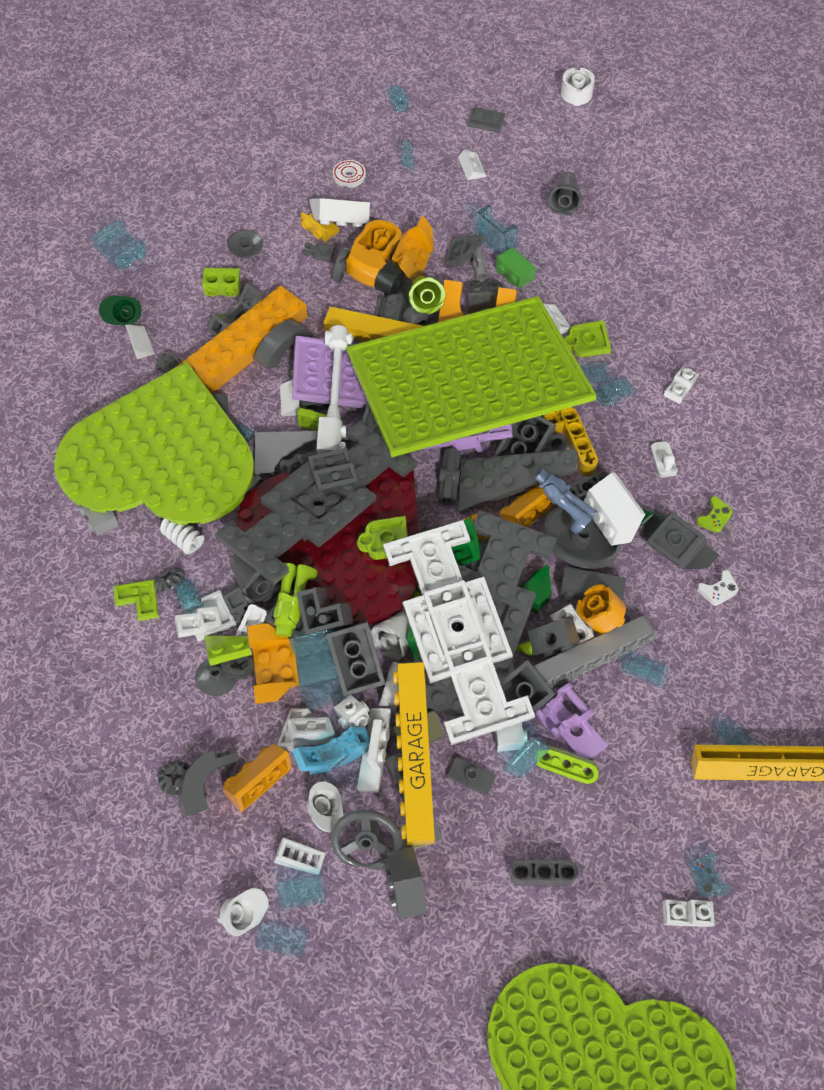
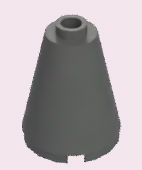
M571 172L563 173L549 193L548 205L555 214L570 216L571 213L579 211L582 205L580 188L576 176Z
M235 553L232 555L230 566L243 597L248 603L258 604L257 602L259 601L266 602L277 593L280 587L279 581L273 585Z

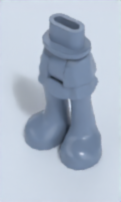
M543 468L538 471L534 478L540 483L539 487H543L545 495L553 504L560 506L572 517L573 522L571 523L570 530L574 534L579 533L591 521L592 516L596 512L595 509L572 494L569 490L570 485L565 484V481L556 477L551 472L548 474Z

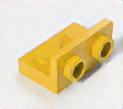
M302 212L300 214L301 226L305 230L311 231L316 239L326 242L340 232V228L331 221L330 225L320 224V221L314 220L312 213L307 215Z

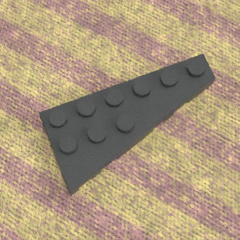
M577 449L462 459L459 513H466L467 510L474 507L480 508L484 506V503L492 500L498 501L517 494L529 486H538L540 483L534 477L542 468L548 474L551 472L558 478L577 471Z

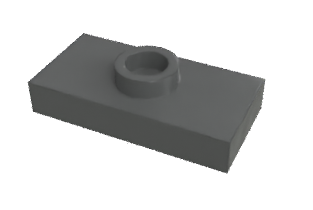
M456 757L447 778L487 796L496 775Z

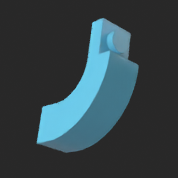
M350 727L341 736L329 743L313 747H297L292 753L300 771H309L310 775H316L338 768L365 754L369 750L371 738L365 727Z

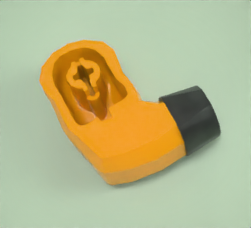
M386 220L368 222L362 233L355 239L348 253L346 273L359 284L373 287L376 290L382 291L385 295L397 293L402 285L404 272L390 263L389 258L397 248L402 236L399 227Z

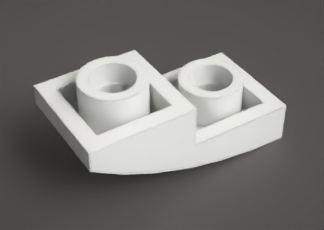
M682 366L675 375L673 382L665 390L664 396L680 404L697 380L699 374Z
M667 899L662 901L663 925L715 926L713 902L700 900L685 902Z

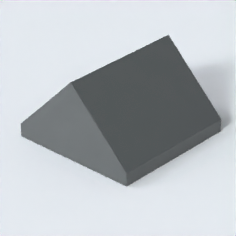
M529 660L500 682L507 702L528 696L533 712L537 711L556 695Z

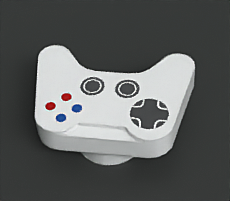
M724 570L721 574V581L714 585L700 583L697 591L712 605L717 606L734 597L738 592V586L728 570Z

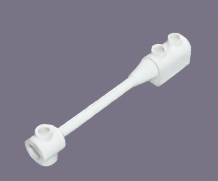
M341 325L333 326L330 328V331H325V346H329L334 351L330 406L327 417H319L317 453L319 454L345 448V442L341 441L342 437L346 438V426H342L338 396L341 352L346 350L347 345L352 344V333H348V329Z

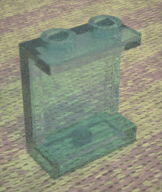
M491 205L479 209L476 214L475 235L483 234L486 239L484 244L498 256L512 247L516 250L518 227L512 224L505 229L491 217Z
M120 219L91 236L94 248L118 271L128 268L133 262L141 260L147 254L145 244L142 241L138 243L126 232L124 223Z

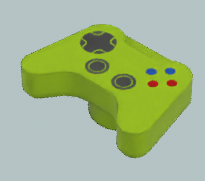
M714 496L710 500L711 513L708 516L698 517L696 524L702 528L719 533L730 519L733 510L718 497Z

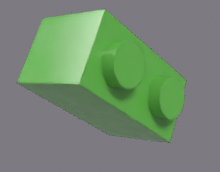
M513 247L497 256L496 270L500 275L503 274L511 285H515L519 289L535 279L536 268Z

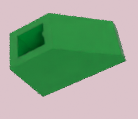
M547 565L541 570L538 568L532 574L531 579L528 582L525 581L520 586V588L536 593L531 610L536 614L550 601L552 593L549 566Z

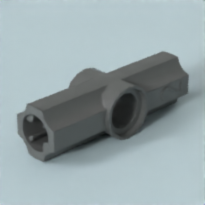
M449 448L444 451L443 467L440 470L438 503L442 505H452L456 501L461 451H458L456 448Z

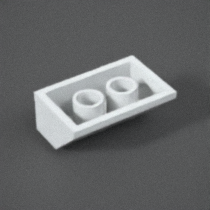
M322 198L310 199L313 218L320 221V224L330 225L331 221L336 222L338 226H346L347 223H353L352 227H363V224L369 222L370 202Z
M615 472L609 474L590 488L584 499L585 503L595 509L596 512L592 519L611 546L632 541L645 513Z

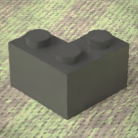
M315 587L297 592L305 634H318L354 624L350 603H339L330 606L326 588Z
M414 847L386 852L388 862H384L386 877L390 876L387 878L389 891H394V895L390 896L392 910L397 909L399 919L427 913L422 876Z

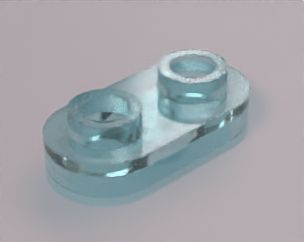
M391 86L388 89V98L393 109L396 112L407 111L409 101L404 89L401 86Z

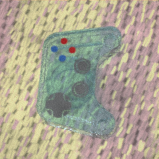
M714 852L699 858L690 865V872L702 897L728 895L731 891L730 886L720 882L716 876L713 866L717 860V855Z

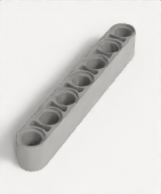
M642 616L580 644L572 650L569 649L543 661L534 667L552 689L653 641L657 637L658 631L646 616Z

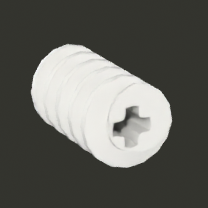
M164 519L161 523L160 532L171 540L173 544L177 545L179 549H182L185 554H191L202 546L204 536L200 535L198 530H194L193 526H189V523L188 525L172 523L167 519Z

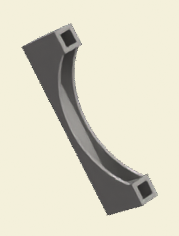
M318 431L256 432L255 475L260 476L265 481L276 476L281 471V460H289L296 454L303 455L317 449ZM342 437L341 442H345L346 448L354 447L355 443L352 440Z

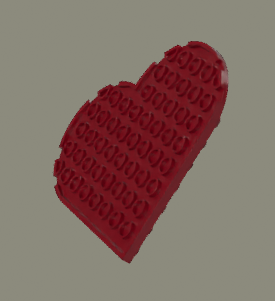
M388 467L365 486L376 495V501L322 546L318 547L308 539L306 541L300 539L277 558L282 563H291L296 567L301 564L316 569L318 571L316 579L314 581H307L305 590L315 587L326 588L330 606L339 603H350L354 623L368 620L369 624L388 619L391 614L404 608L403 601L410 600L419 587L410 560L389 566L387 558L373 559L369 556L368 552H362L357 546V540L362 533L366 532V526L376 520L405 516L408 537L419 534L414 469L403 478ZM288 472L276 475L260 483L244 499L238 511L236 526L244 533L272 512L261 503V497L290 475ZM317 502V503H315L314 505H315V506H322V505H324V503H322V502Z

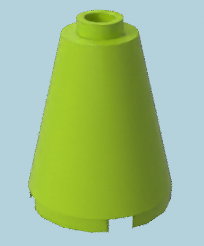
M416 277L409 291V301L412 307L420 313L432 314L438 311L443 306L445 299L443 285L431 277Z

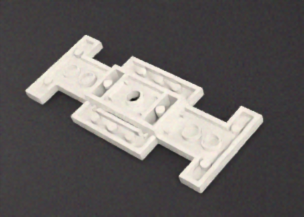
M463 520L383 544L389 566L410 560L422 594L420 597L403 601V607L422 662H424L429 683L451 677L464 714L463 717L444 722L451 745L535 718L528 696L509 702L506 701L493 663L512 658L513 654L485 578L481 577L465 582L461 577L451 547L470 542V537ZM455 622H460L463 624L464 629L456 632L452 629L451 625Z

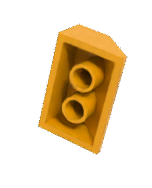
M532 485L524 495L517 496L510 506L503 507L499 512V518L528 528L557 504H553L543 491V487L540 488L539 485Z
M275 744L263 748L258 753L256 759L244 764L241 771L235 777L231 776L225 781L222 787L224 794L242 813L292 769L289 753Z

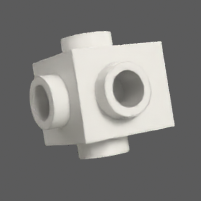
M349 695L334 707L339 717L338 722L345 730L350 727H365L371 722L368 706L363 701H357L352 695Z

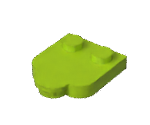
M604 320L574 325L570 329V335L564 338L569 349L580 358L611 353Z
M402 516L370 522L366 526V532L362 533L357 540L359 550L368 552L369 556L376 560L387 558L383 544L408 537L406 517Z

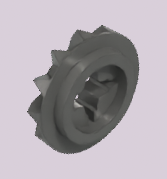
M170 568L168 571H164L162 575H159L154 581L156 590L168 591L178 586L185 577L183 568Z
M250 655L223 662L220 665L223 674H227L229 679L231 677L236 678L237 681L242 678L247 679L248 676L253 674L255 668L254 660ZM234 663H236L237 665H242L241 669H239L238 667L234 668Z
M177 760L169 761L168 764L161 767L157 775L161 790L169 795H178L182 777L177 778L173 785L170 776L174 775L176 769L178 775L183 776L189 765Z

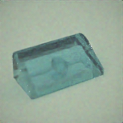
M630 651L621 672L661 688L669 667Z
M730 717L720 721L711 730V733L723 745H757Z
M531 737L508 761L503 769L521 779L550 748L540 737Z
M323 876L276 883L280 910L326 903Z

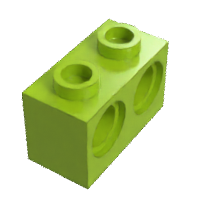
M204 268L202 281L204 295L211 297L216 295L240 296V268Z

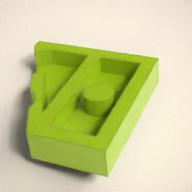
M204 636L210 666L252 655L247 636Z

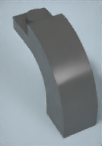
M246 283L237 304L227 313L214 314L207 330L214 336L218 335L259 303L264 292L252 283Z
M293 319L284 321L267 334L259 345L253 359L265 369L276 368L285 351L295 343L296 336L312 338L313 334L308 331L305 325L298 324Z
M214 750L203 754L187 768L182 776L178 790V803L182 818L208 809L203 791L207 775L213 770L238 762L240 759L237 752L230 754L229 750L217 754L216 758Z

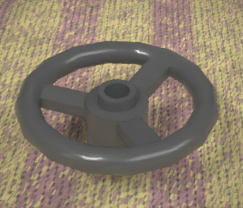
M366 809L351 811L340 817L333 826L330 837L333 852L341 862L353 867H368L371 869H384V862H388L386 852L400 850L403 845L400 829L392 819L380 812ZM361 819L355 839L341 846L339 840L341 830L346 824ZM379 823L386 826L392 834L393 848L379 840ZM358 848L363 850L376 849L386 857L380 861L364 864L356 861L348 854Z

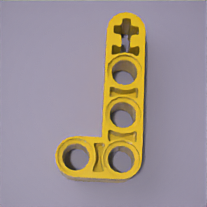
M570 407L543 415L544 419L556 425L555 434L563 433L567 439L569 449H577L579 472L584 476H592L596 471L598 457L576 409Z

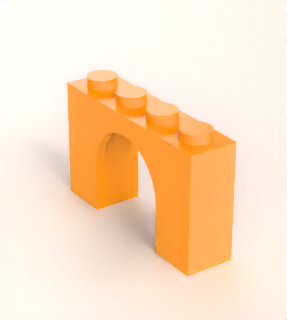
M444 280L445 299L443 306L440 308L438 322L464 316L460 308L463 282ZM499 287L496 307L515 302L517 290Z

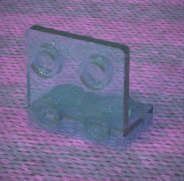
M331 629L289 639L290 647L296 657L300 687L339 679L326 637L327 633L332 632Z

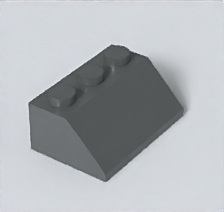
M368 620L357 622L326 634L344 696L385 685V678Z

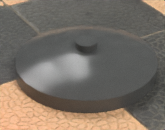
M558 507L547 515L542 533L557 538L552 552L565 562L581 568L599 569L612 564L616 560L622 544L611 546L593 519L579 533L574 534L570 530L573 519L564 509Z

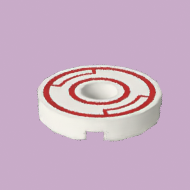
M354 160L341 161L333 168V179L335 183L342 187L353 188L359 186L366 177L364 166ZM347 172H352L353 174H352V175H346L345 173H347Z

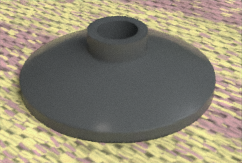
M249 230L236 232L228 240L229 251L240 258L255 256L261 251L263 246L261 236Z
M208 659L198 667L195 674L197 687L203 693L210 696L226 694L235 686L237 679L232 677L229 679L227 674H223L222 667L220 666L221 663L210 666ZM214 671L219 672L217 676L212 675Z

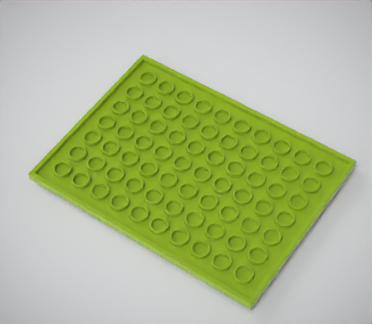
M539 296L346 347V353L391 458L596 400L594 389Z

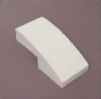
M217 606L199 608L196 610V613L175 615L174 619L178 638L204 633L221 627Z

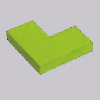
M155 579L113 586L115 605L121 606L136 603L138 621L159 618L157 593L154 586Z

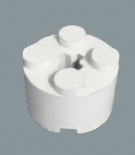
M570 68L565 71L560 94L563 100L574 106H580L589 102L593 95L595 83L593 73L585 68H580V70Z

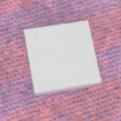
M220 590L182 606L185 614L196 613V610L199 608L218 607L221 627L196 634L198 642L203 640L204 636H213L236 626V622Z

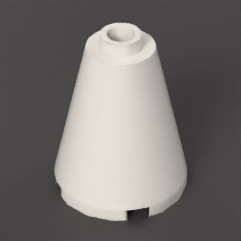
M404 608L374 626L371 630L375 647L379 646L385 652L381 654L391 660H400L409 649L407 641L410 624Z

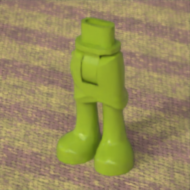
M284 563L289 567V573L282 578L281 590L278 594L273 617L275 618L274 625L276 626L275 635L291 637L292 630L296 628L301 617L297 592L304 591L307 581H314L318 571L306 565L299 564L296 567L294 564ZM296 577L293 596H291L290 590L293 578Z

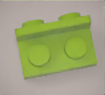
M300 408L297 413L299 427L318 431L319 417H327V414L324 415L311 409Z

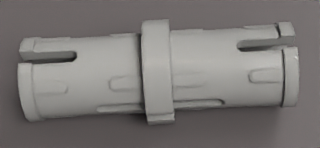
M479 247L472 255V266L475 268L476 279L482 280L487 278L486 260L483 258L481 247Z

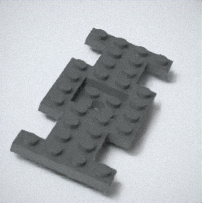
M358 421L346 431V437L356 443L348 451L351 463L353 462L358 482L318 491L307 461L261 497V503L272 512L245 533L232 522H229L215 533L216 539L275 585L289 573V567L277 559L300 539L304 541L308 539L316 546H322L376 501V495L365 487L388 467L404 478L417 467V461L407 454L391 458L383 437L361 421ZM317 502L324 503L322 506H315L314 504Z
M478 511L474 521L477 534L490 538L477 572L458 565V568L465 582L481 577L485 578L514 656L536 593L517 587L529 552L550 559L557 538ZM455 622L451 625L452 629L456 632L464 629L463 624L460 622ZM513 656L512 658L493 663L494 667L508 672ZM451 677L433 683V686L425 684L428 710H435L436 713L451 719L464 716Z

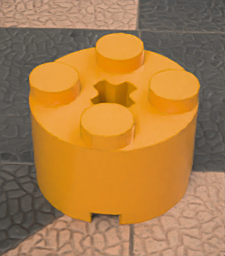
M602 584L592 586L585 591L583 600L579 599L576 607L578 616L597 634L601 635L624 624L625 603L609 587H605Z

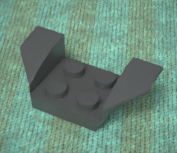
M654 509L652 513L663 518L653 515L644 523L647 545L679 568H708L719 556V554L706 546L707 539L705 535L673 512L665 516Z

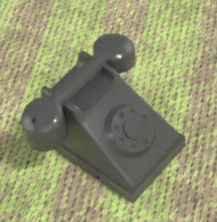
M538 416L513 423V438L503 439L493 457L543 452L547 446L550 451H561L567 449L568 442L564 436L555 434V424Z

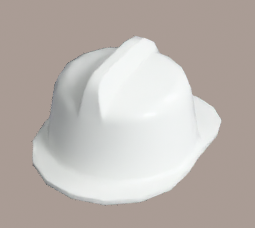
M324 781L316 783L310 789L307 811L316 826L326 832H332L333 826L343 816L341 795L337 788L331 783Z
M251 888L234 898L226 900L222 904L217 921L232 936L243 935L258 925L266 913L269 903L265 892L258 888Z

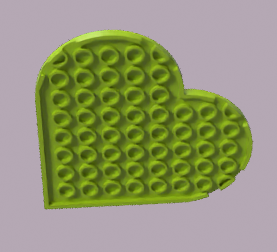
M186 361L75 424L66 433L58 446L54 470L57 481L65 495L76 505L89 508L90 511L106 513V511L118 510V512H122L144 503L159 518L162 517L175 524L188 525V523L200 522V524L212 522L235 509L243 501L248 488H251L254 478V460L250 447L244 437Z
M547 963L525 970L505 986L497 998L490 1015L487 1030L488 1053L502 1090H736L737 1076L731 1053L721 1035L705 1018L691 1011L689 1007L673 1001L667 1002L651 999L625 1006L616 991L605 980H601L592 974L591 971L580 966Z

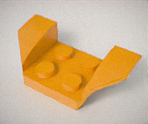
M423 215L420 217L417 226L407 230L402 235L391 259L412 281L416 277L422 276L431 256L430 253L433 252V229Z
M268 623L247 626L249 644L253 649L257 684L253 686L255 704L276 702L291 687L301 685L295 644L288 637L275 635L276 628Z

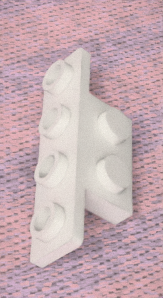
M371 708L369 715L371 722L368 723L367 732L371 739L369 750L362 756L357 790L360 792H379L383 765L386 759V746L390 735L391 709Z

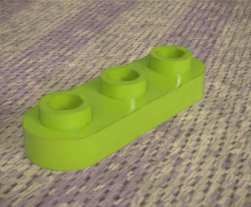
M542 745L535 752V763L543 769L585 784H591L598 778L599 767L592 760L550 745ZM543 753H548L550 757L545 758ZM568 760L571 764L565 765L563 761ZM585 768H590L592 772L587 773Z

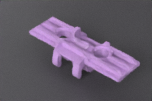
M512 424L422 450L453 446L458 451H461V454H463V450L475 448L477 452H483L484 448L481 442L513 438Z
M571 683L566 684L562 688L556 686L552 688L556 694L553 696L554 699L536 711V717L555 739L561 737L576 755L590 760L608 747L606 742L587 721L595 714V711L588 708L572 689ZM565 694L580 710L581 716H578L577 713L571 715L564 707L563 698ZM578 727L582 730V735L578 737L573 736L570 729Z

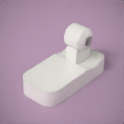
M665 441L653 443L650 451L658 476L661 478L676 476L678 468L670 444Z
M256 604L249 605L235 636L248 637L247 626L265 624L269 611Z

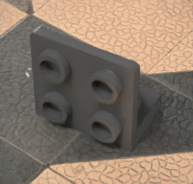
M490 279L487 282L471 280L470 283H465L468 293V313L472 314L496 307L499 287L503 288L501 282L496 279Z

